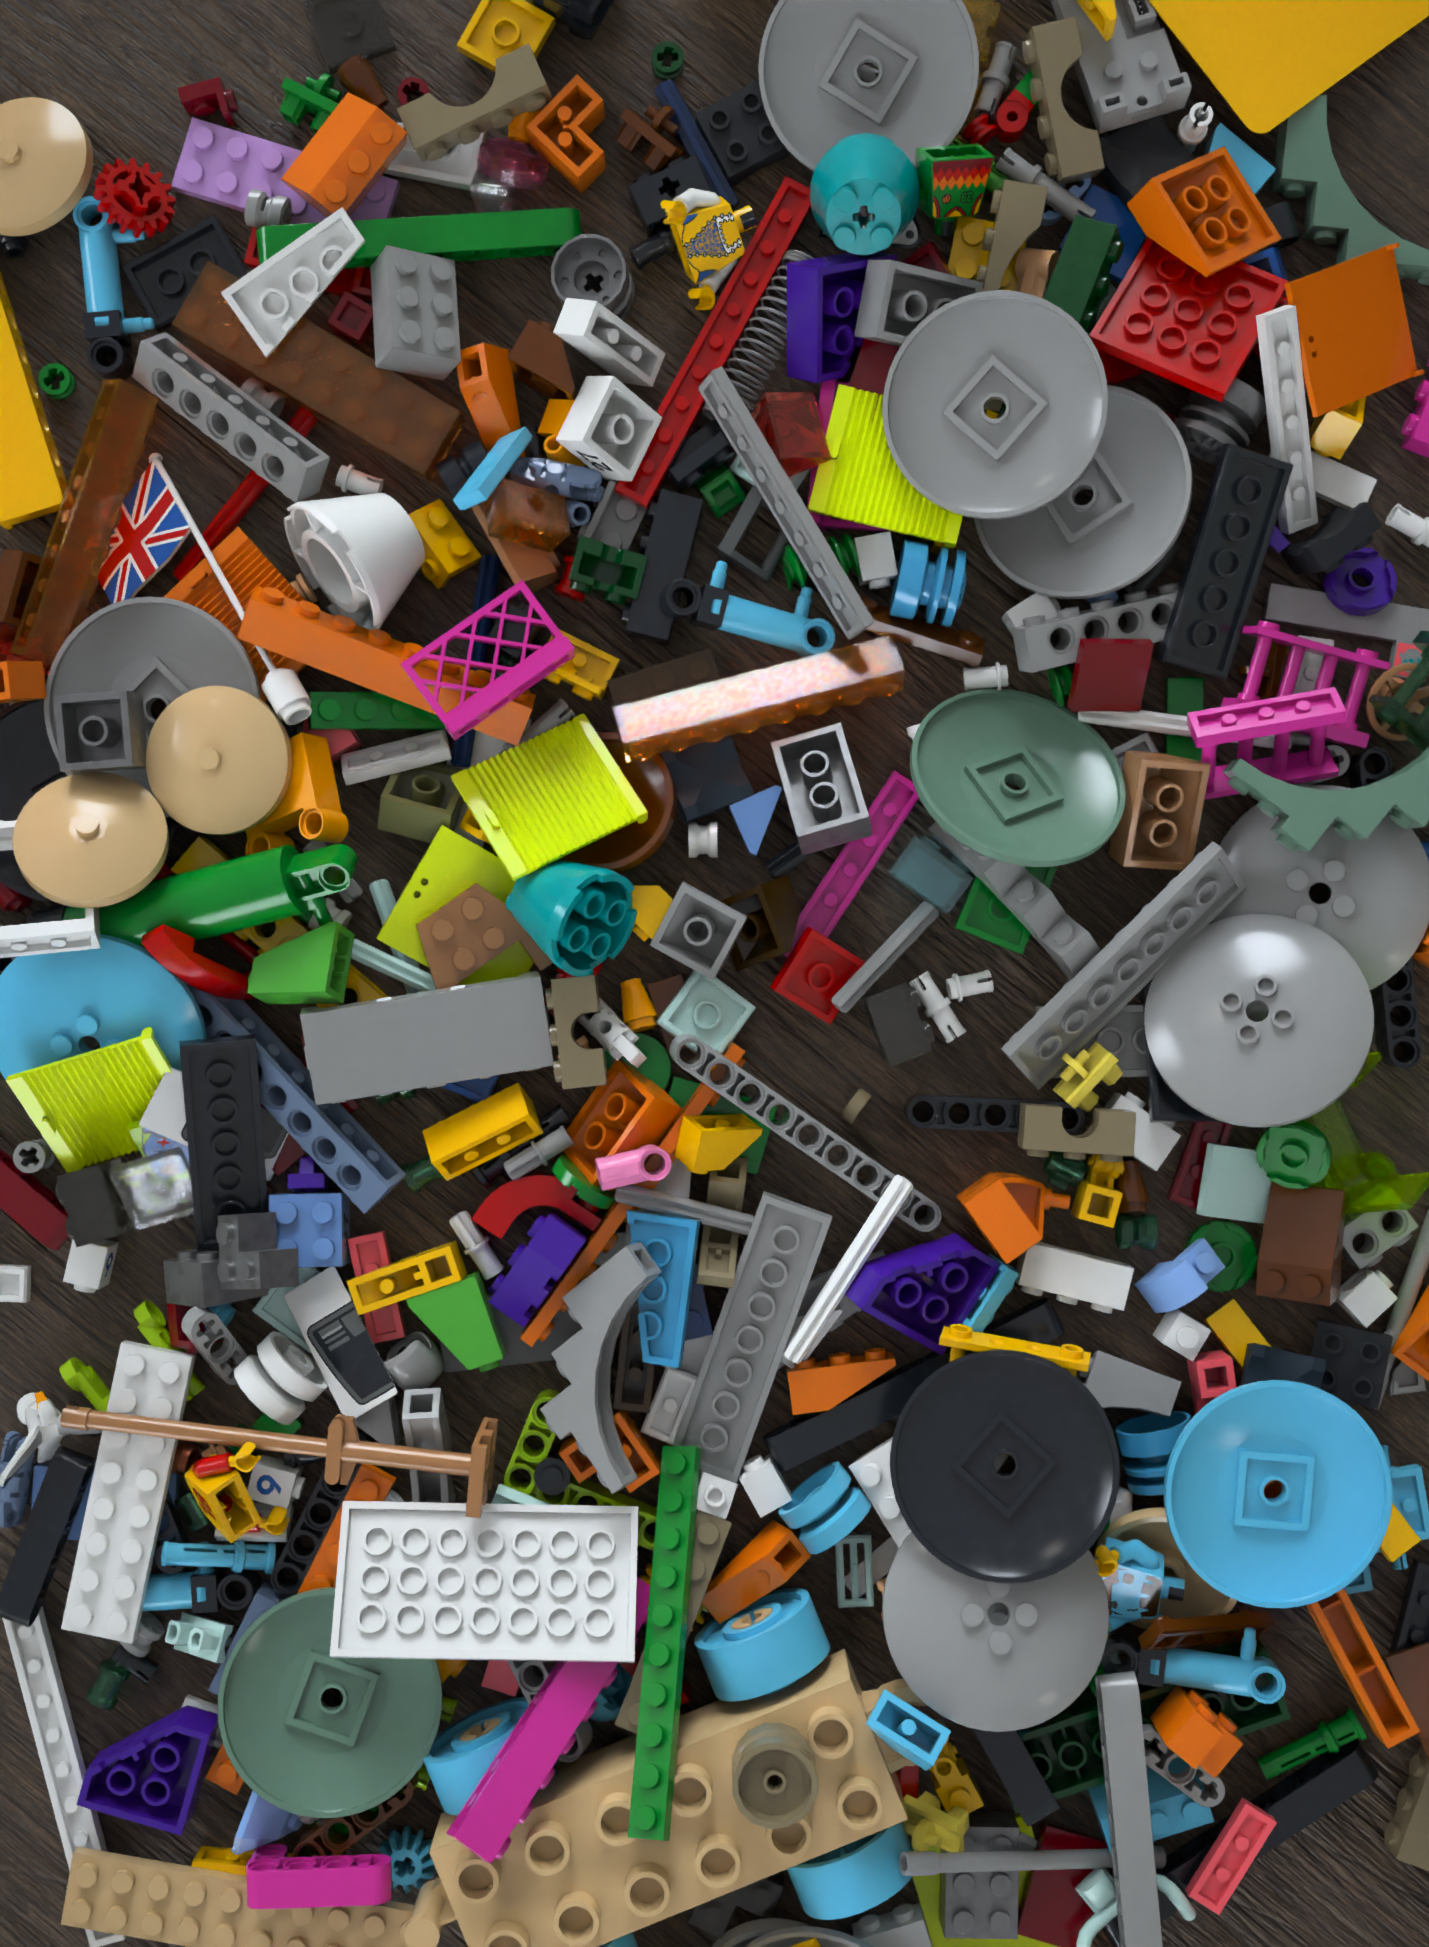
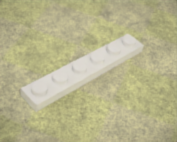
M1284 305L1257 315L1256 323L1271 457L1293 465L1278 513L1280 532L1291 534L1317 524L1318 515L1297 310L1294 305Z

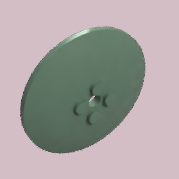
M980 689L958 694L943 701L928 713L918 727L910 751L911 778L914 788L926 810L956 840L990 858L1028 867H1053L1079 861L1100 849L1112 836L1122 818L1126 799L1125 783L1121 768L1112 750L1088 723L1079 722L1076 714L1065 707L1060 708L1057 703L1040 696L1009 689H1001V691H997V689ZM1005 783L1018 786L1020 790H1012Z
M324 1587L300 1592L280 1601L261 1614L248 1627L232 1650L223 1671L218 1693L217 1711L222 1742L233 1767L242 1780L255 1793L272 1805L293 1814L313 1818H338L361 1813L381 1804L401 1790L424 1763L422 1758L428 1756L436 1738L442 1712V1681L436 1659L330 1657L335 1587ZM326 1689H338L343 1695V1702L336 1707L327 1706L322 1699V1694Z

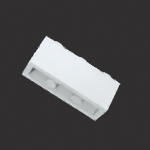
M566 298L553 333L612 376H615L622 383L653 387L666 354L598 301Z
M1038 1242L1019 1255L1016 1265L1019 1276L1015 1282L1018 1285H1022L1021 1291L1031 1295L1042 1296L1043 1291L1057 1294L1056 1300L1077 1305L1078 1300L1090 1302V1308L1112 1314L1113 1308L1124 1311L1134 1268L1127 1263Z

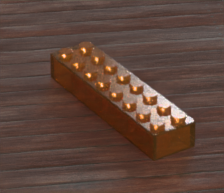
M207 261L172 323L184 337L306 408L430 483L437 472L434 465L446 457L466 422L459 410L394 371L376 368L374 359L303 317L271 355L266 358L221 294L223 290L239 279L212 262Z

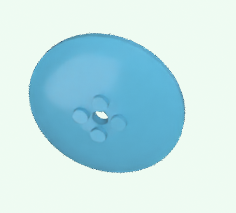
M100 934V949L17 956L0 975V1072L7 1079V1076L93 1051L94 1049H90L84 1044V1036L94 1037L99 1042L100 1048L139 1037L142 1030L147 1027L153 1029L154 1038L171 1067L182 1072L179 1041L207 1039L204 1020L200 1008L185 982L163 967L146 949L121 938Z
M1267 1380L1245 1384L1223 1393L1206 1404L1184 1427L1176 1440L1166 1467L1164 1506L1168 1526L1178 1549L1192 1569L1209 1585L1230 1598L1253 1606L1292 1608L1328 1598L1342 1590L1364 1571L1374 1558L1385 1537L1391 1516L1393 1490L1390 1469L1383 1448L1372 1429L1355 1410L1339 1398L1315 1386L1288 1380ZM1272 1480L1280 1481L1282 1484L1281 1493L1275 1498H1266L1264 1495L1265 1485Z

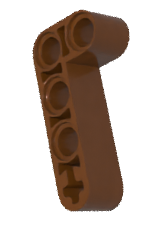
M418 1771L406 1784V1787L404 1786L392 1797L377 1805L379 1808L377 1811L366 1810L345 1817L321 1818L301 1835L294 1848L292 1857L313 1856L306 1852L304 1848L306 1845H312L318 1849L320 1854L315 1856L344 1855L343 1852L411 1800L419 1781ZM334 1824H345L349 1832L343 1834L338 1832Z

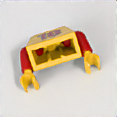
M246 1442L236 1455L225 1453L202 1457L184 1475L201 1511L230 1543H233L246 1532H261L262 1528L272 1535L279 1536L285 1531L290 1522V1518L285 1517L287 1510L280 1506L273 1507L267 1518L258 1514L239 1472L235 1469L236 1467L239 1471L248 1473L261 1459V1455H251L256 1447V1444L253 1442Z

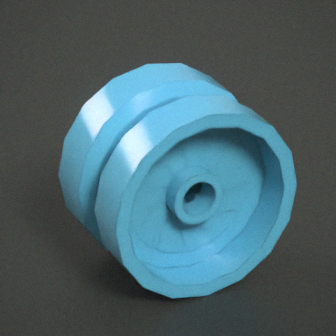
M839 1461L829 1463L811 1474L791 1492L792 1501L778 1509L779 1516L790 1529L801 1528L798 1535L799 1540L810 1554L826 1551L841 1541L864 1519L872 1505L860 1487H849L851 1477Z

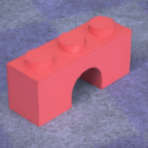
M1223 1350L1200 1352L1193 1362L1187 1359L1195 1414L1216 1397L1237 1388L1233 1359Z

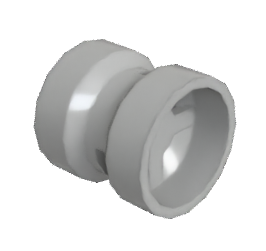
M254 188L249 192L244 211L247 226L259 229L262 226L290 224L292 215V202L290 198L280 195L274 198L269 197L265 191Z
M254 377L246 380L240 389L275 416L279 417L284 408L285 398L275 391L268 392L264 388V384Z

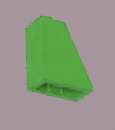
M337 921L328 922L255 957L252 970L248 976L249 987L247 993L266 1004H343L355 934Z
M479 1271L466 1275L461 1281L406 1299L408 1307L468 1370L479 1367L480 1372H485L501 1365L499 1360L505 1357L507 1351Z

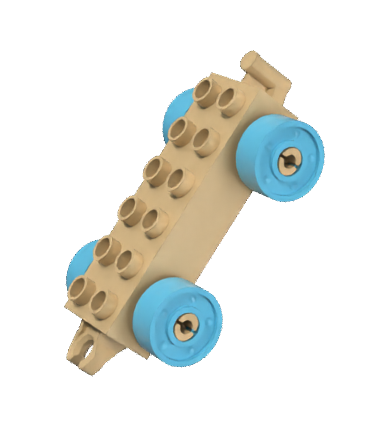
M785 1588L771 1591L720 1624L712 1619L698 1632L694 1639V1645L715 1696L720 1700L679 1717L669 1841L628 1837L637 1734L583 1755L573 1762H566L554 1767L555 1773L551 1781L543 1790L539 1788L532 1798L533 1808L522 1824L517 1823L508 1836L511 1838L508 1849L500 1859L497 1860L495 1858L491 1864L477 1857L446 1833L529 1704L525 1697H516L482 1708L455 1722L438 1734L428 1756L422 1758L444 1810V1813H441L429 1850L439 1876L435 1880L426 1882L420 1888L411 1918L405 1928V1944L407 1947H437L443 1925L457 1920L468 1947H638L633 1932L786 1869L801 1906L808 1916L820 1920H835L865 1912L895 1895L913 1877L903 1876L899 1868L901 1852L914 1851L903 1824L904 1821L908 1820L900 1782L895 1771L904 1766L916 1765L891 1749L866 1725V1722L884 1689L909 1705L926 1706V1704L912 1691L903 1678L882 1684L875 1690L862 1691L846 1650L842 1649L828 1655L830 1644L809 1592L802 1588ZM935 1719L936 1722L946 1727L944 1721ZM763 1723H783L796 1728L808 1739L815 1755L818 1794L814 1805L800 1822L786 1828L767 1829L752 1823L739 1811L733 1797L732 1755L737 1742L749 1729Z

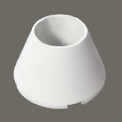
M385 493L301 501L289 506L287 510L290 512V515L284 518L286 535L293 555L313 591L320 587L324 595L331 602L327 609L333 616L344 615L353 619L356 625L369 630L380 629L425 560L422 539L407 512L395 499Z

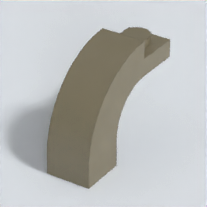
M737 1157L724 1170L710 1171L706 1198L707 1204L742 1212L748 1158ZM703 1224L697 1284L733 1288L739 1233Z

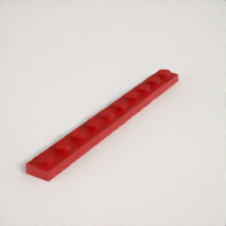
M787 176L784 178L659 406L657 413L662 417V420L633 480L618 481L614 489L616 494L646 510L648 509L705 404V400L698 387L712 370L721 366L723 369L725 368L727 360L730 359L733 349L738 344V339H741L744 329L749 324V319L753 317L755 308L759 306L760 298L764 297L766 288L771 284V278L776 275L777 268L781 266L784 254L792 246L810 213V188Z

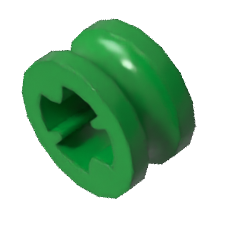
M49 363L39 373L38 381L41 389L53 399L65 400L74 393L76 380L73 374L63 365ZM59 374L63 379L65 378V380L60 382L59 389L49 384L55 381L54 375Z

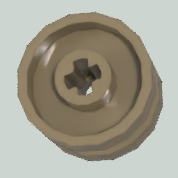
M763 1723L749 1729L737 1742L732 1755L733 1797L739 1811L752 1823L767 1829L786 1828L800 1822L814 1805L818 1794L815 1755L808 1739L796 1728L783 1723Z

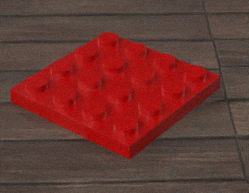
M1148 237L1089 337L1098 350L1222 403L1258 341L1256 316L1277 308L1286 292L1284 284L1289 281L1242 261L1205 277Z

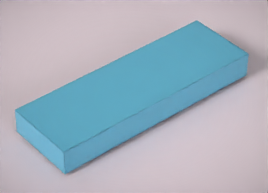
M526 426L499 438L453 499L460 511L487 501L532 440L533 436Z

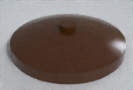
M604 732L597 734L648 811V819L642 824H638L635 821L560 859L606 868L619 873L631 869L648 859L664 842L674 822L677 808V792L668 767L661 756L650 745L631 735Z

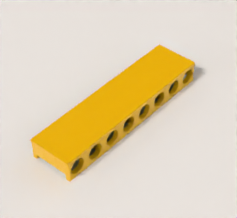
M0 271V526L9 530L14 528L13 525L63 509L69 511L75 509Z

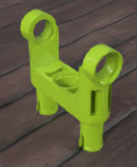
M145 1300L133 1310L134 1316L140 1324L137 1328L151 1346L184 1352L182 1348L171 1347L170 1333L165 1327V1317L154 1303ZM72 1357L60 1366L61 1376L69 1387L77 1392H82L97 1411H107L111 1391L90 1365L86 1366L78 1358ZM193 1371L186 1402L206 1388Z

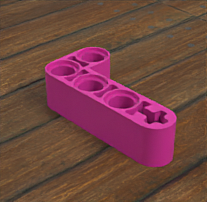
M273 1843L258 1847L246 1865L247 1906L252 1909L380 1905L392 1899L391 1857L385 1854L288 1857L286 1845Z

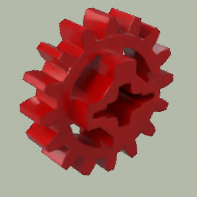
M116 158L113 166L106 163L94 183L96 189L93 198L100 201L97 208L98 212H107L109 214L107 219L109 225L115 222L120 224V233L124 234L128 228L133 231L135 238H139L142 231H145L147 236L152 238L156 230L162 233L167 224L170 223L175 213V210L172 208L176 198L168 195L172 188L171 184H162L160 182L163 175L161 172L155 174L149 172L150 164L147 162L142 168L138 167L135 158H131L128 165H125L120 158Z

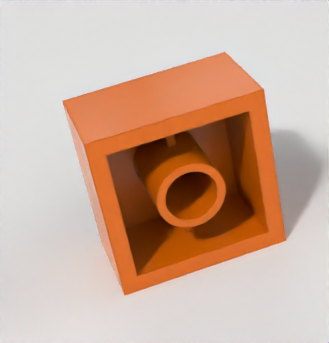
M990 1171L955 1196L992 1249L1006 1264L1043 1239L1044 1209L1049 1210L1050 1207L1068 1210L1070 1206V1195L1053 1193L1051 1188H1045L1037 1180L1008 1172Z

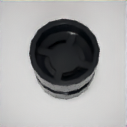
M478 439L460 449V457L456 458L450 455L434 465L453 498H455L487 456Z

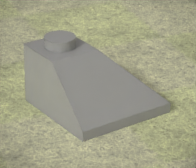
M683 881L650 946L714 980L737 941L747 916Z

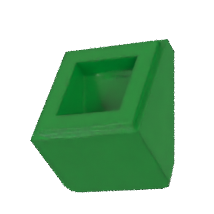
M724 464L711 470L695 485L701 497L718 519L746 499V495L731 470Z

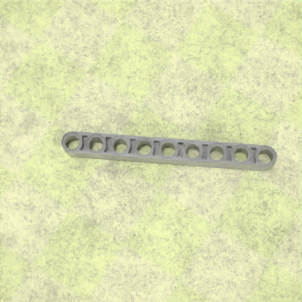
M681 1034L672 1040L670 1055L681 1068L877 1203L896 1176L895 1174L696 1036ZM686 1043H695L697 1047L695 1057L689 1061L681 1060V1047ZM718 1063L725 1064V1077L719 1081H712L710 1079L711 1068ZM747 1084H754L756 1088L754 1097L749 1101H741L739 1097L741 1088ZM778 1104L784 1105V1116L778 1121H770L769 1112L771 1108ZM805 1125H812L814 1128L812 1137L807 1141H799L798 1134L800 1129ZM835 1145H841V1157L836 1161H829V1150ZM864 1165H870V1176L866 1180L858 1181V1170ZM913 1188L896 1216L916 1230L929 1232L939 1225L941 1211L935 1202ZM921 1205H927L926 1216L923 1219L915 1220L914 1213L916 1209Z
M1134 1671L1096 1675L1095 1685L1120 1947H1163L1138 1682Z

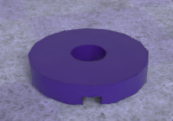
M1363 547L1357 551L1352 549L1343 556L1345 562L1340 567L1327 574L1323 572V588L1327 598L1336 608L1349 615L1363 617L1378 613L1388 605L1397 590V575L1388 559L1386 558L1384 561L1377 555L1379 552L1372 548ZM1352 575L1363 576L1367 580L1368 586L1360 587L1356 585Z

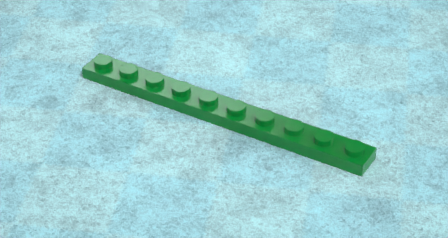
M697 1446L662 1447L628 1829L629 1838L670 1840L701 1448Z

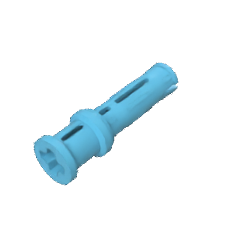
M244 1540L234 1541L233 1545L164 1541L161 1553V1566L229 1567L234 1573H241L242 1570H264L265 1574H272L275 1565L276 1544L275 1542L245 1544Z

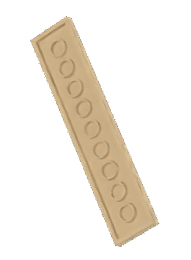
M77 1847L72 1856L61 1925L187 1947H407L404 1940V1932L415 1905L388 1901L380 1905L252 1909L247 1906V1880L245 1875Z

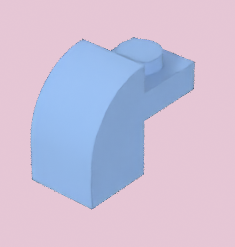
M1199 1238L1173 1261L1160 1262L1155 1265L1134 1285L1155 1313L1170 1312L1188 1304L1208 1289L1206 1284L1223 1270L1225 1265L1205 1238Z

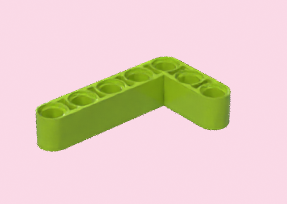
M548 1389L539 1393L534 1400L505 1472L504 1485L552 1505H580L579 1499L588 1495L596 1499L597 1506H639L638 1545L653 1550L655 1536L650 1535L645 1527L650 1523L656 1522L657 1507L619 1492L612 1494L609 1488L587 1479L578 1483L572 1473L569 1485L564 1490V1493L559 1496L546 1494L536 1486L534 1481L535 1469L543 1459L547 1458L556 1435L548 1428L545 1416L541 1413L539 1405L543 1402L551 1401L559 1392ZM531 1435L539 1436L544 1441L545 1446L538 1450L531 1449L526 1443V1438ZM516 1469H525L530 1474L531 1480L525 1483L518 1482L513 1477L512 1472Z

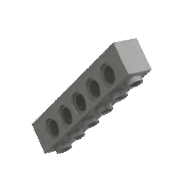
M167 332L140 341L132 378L295 503L320 491L330 460L327 454Z
M1180 582L1158 586V593L1147 595L1146 590L1124 594L1125 601L1113 603L1112 598L1091 602V609L1080 612L1078 606L1064 608L1057 611L1058 617L1045 620V615L1024 618L1022 626L1011 628L1019 671L1034 673L1076 662L1080 638H1086L1084 628L1089 621L1093 625V634L1090 638L1150 639L1153 643L1163 641ZM1157 605L1160 610V616L1158 620L1154 622L1152 619V611L1153 608ZM1124 613L1127 623L1121 631L1118 626V620L1121 614ZM1057 629L1060 640L1058 645L1053 648L1050 636Z

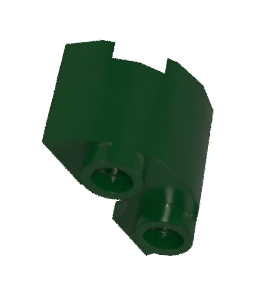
M580 535L568 578L571 581L569 589L584 594H590L591 589L604 593V600L624 605L625 598H638L648 556L626 549L615 548L604 544V542Z

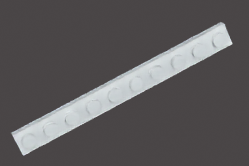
M41 1607L38 1616L30 1627L20 1625L5 1618L2 1619L70 1871L73 1852L77 1847L108 1851L97 1811L77 1805L86 1769L43 1607ZM85 1929L90 1947H100L119 1942L127 1937Z

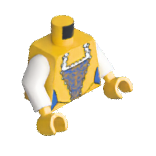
M689 188L673 199V201L663 200L661 202V208L665 209L667 216L663 223L670 225L686 275L695 285L700 283L699 288L689 290L688 297L690 299H700L698 306L695 307L696 310H710L715 304L716 291L737 264L738 258L745 252L740 233L757 227V221L750 205L733 212L730 204L716 193Z

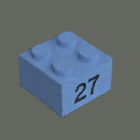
M344 1192L277 1193L269 1195V1212H276L277 1249L298 1248V1268L342 1267L350 1264V1250L347 1241L350 1238V1199Z

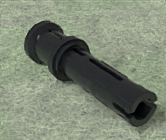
M560 1104L556 1105L554 1109L539 1119L543 1131L542 1134L472 1169L485 1188L491 1187L492 1181L506 1171L503 1164L530 1147L532 1140L536 1143L559 1129L560 1126L563 1125L565 1127L572 1123L571 1118Z

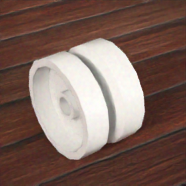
M272 1331L257 1346L258 1356L252 1354L247 1356L234 1369V1377L249 1400L263 1413L281 1424L290 1425L306 1409L304 1401L313 1402L328 1385L315 1360L302 1347L284 1334Z

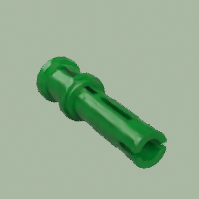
M1351 1707L1346 1709V1714L1328 1723L1324 1721L1319 1722V1725L1316 1726L1317 1730L1256 1758L1267 1781L1327 1751L1330 1754L1340 1752L1339 1747L1357 1738L1361 1740L1366 1739L1367 1736Z

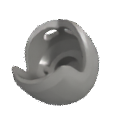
M420 1331L413 1332L406 1336L405 1339L396 1343L390 1349L386 1361L383 1362L393 1382L402 1390L428 1388L443 1371V1359L439 1349L430 1337ZM402 1347H406L400 1354H398V1351Z

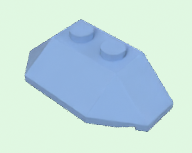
M252 1791L231 1852L239 1855L278 1840L293 1831H297L303 1822L296 1814L272 1805Z

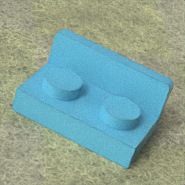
M990 1253L989 1255L1001 1265L963 1322L964 1325L971 1327L972 1331L981 1333L991 1323L996 1310L1005 1296L1011 1292L1014 1282L1019 1276L1016 1269Z

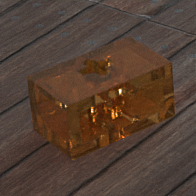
M503 479L487 501H484L488 535L490 537L550 553L570 535L564 496L526 486L513 480Z

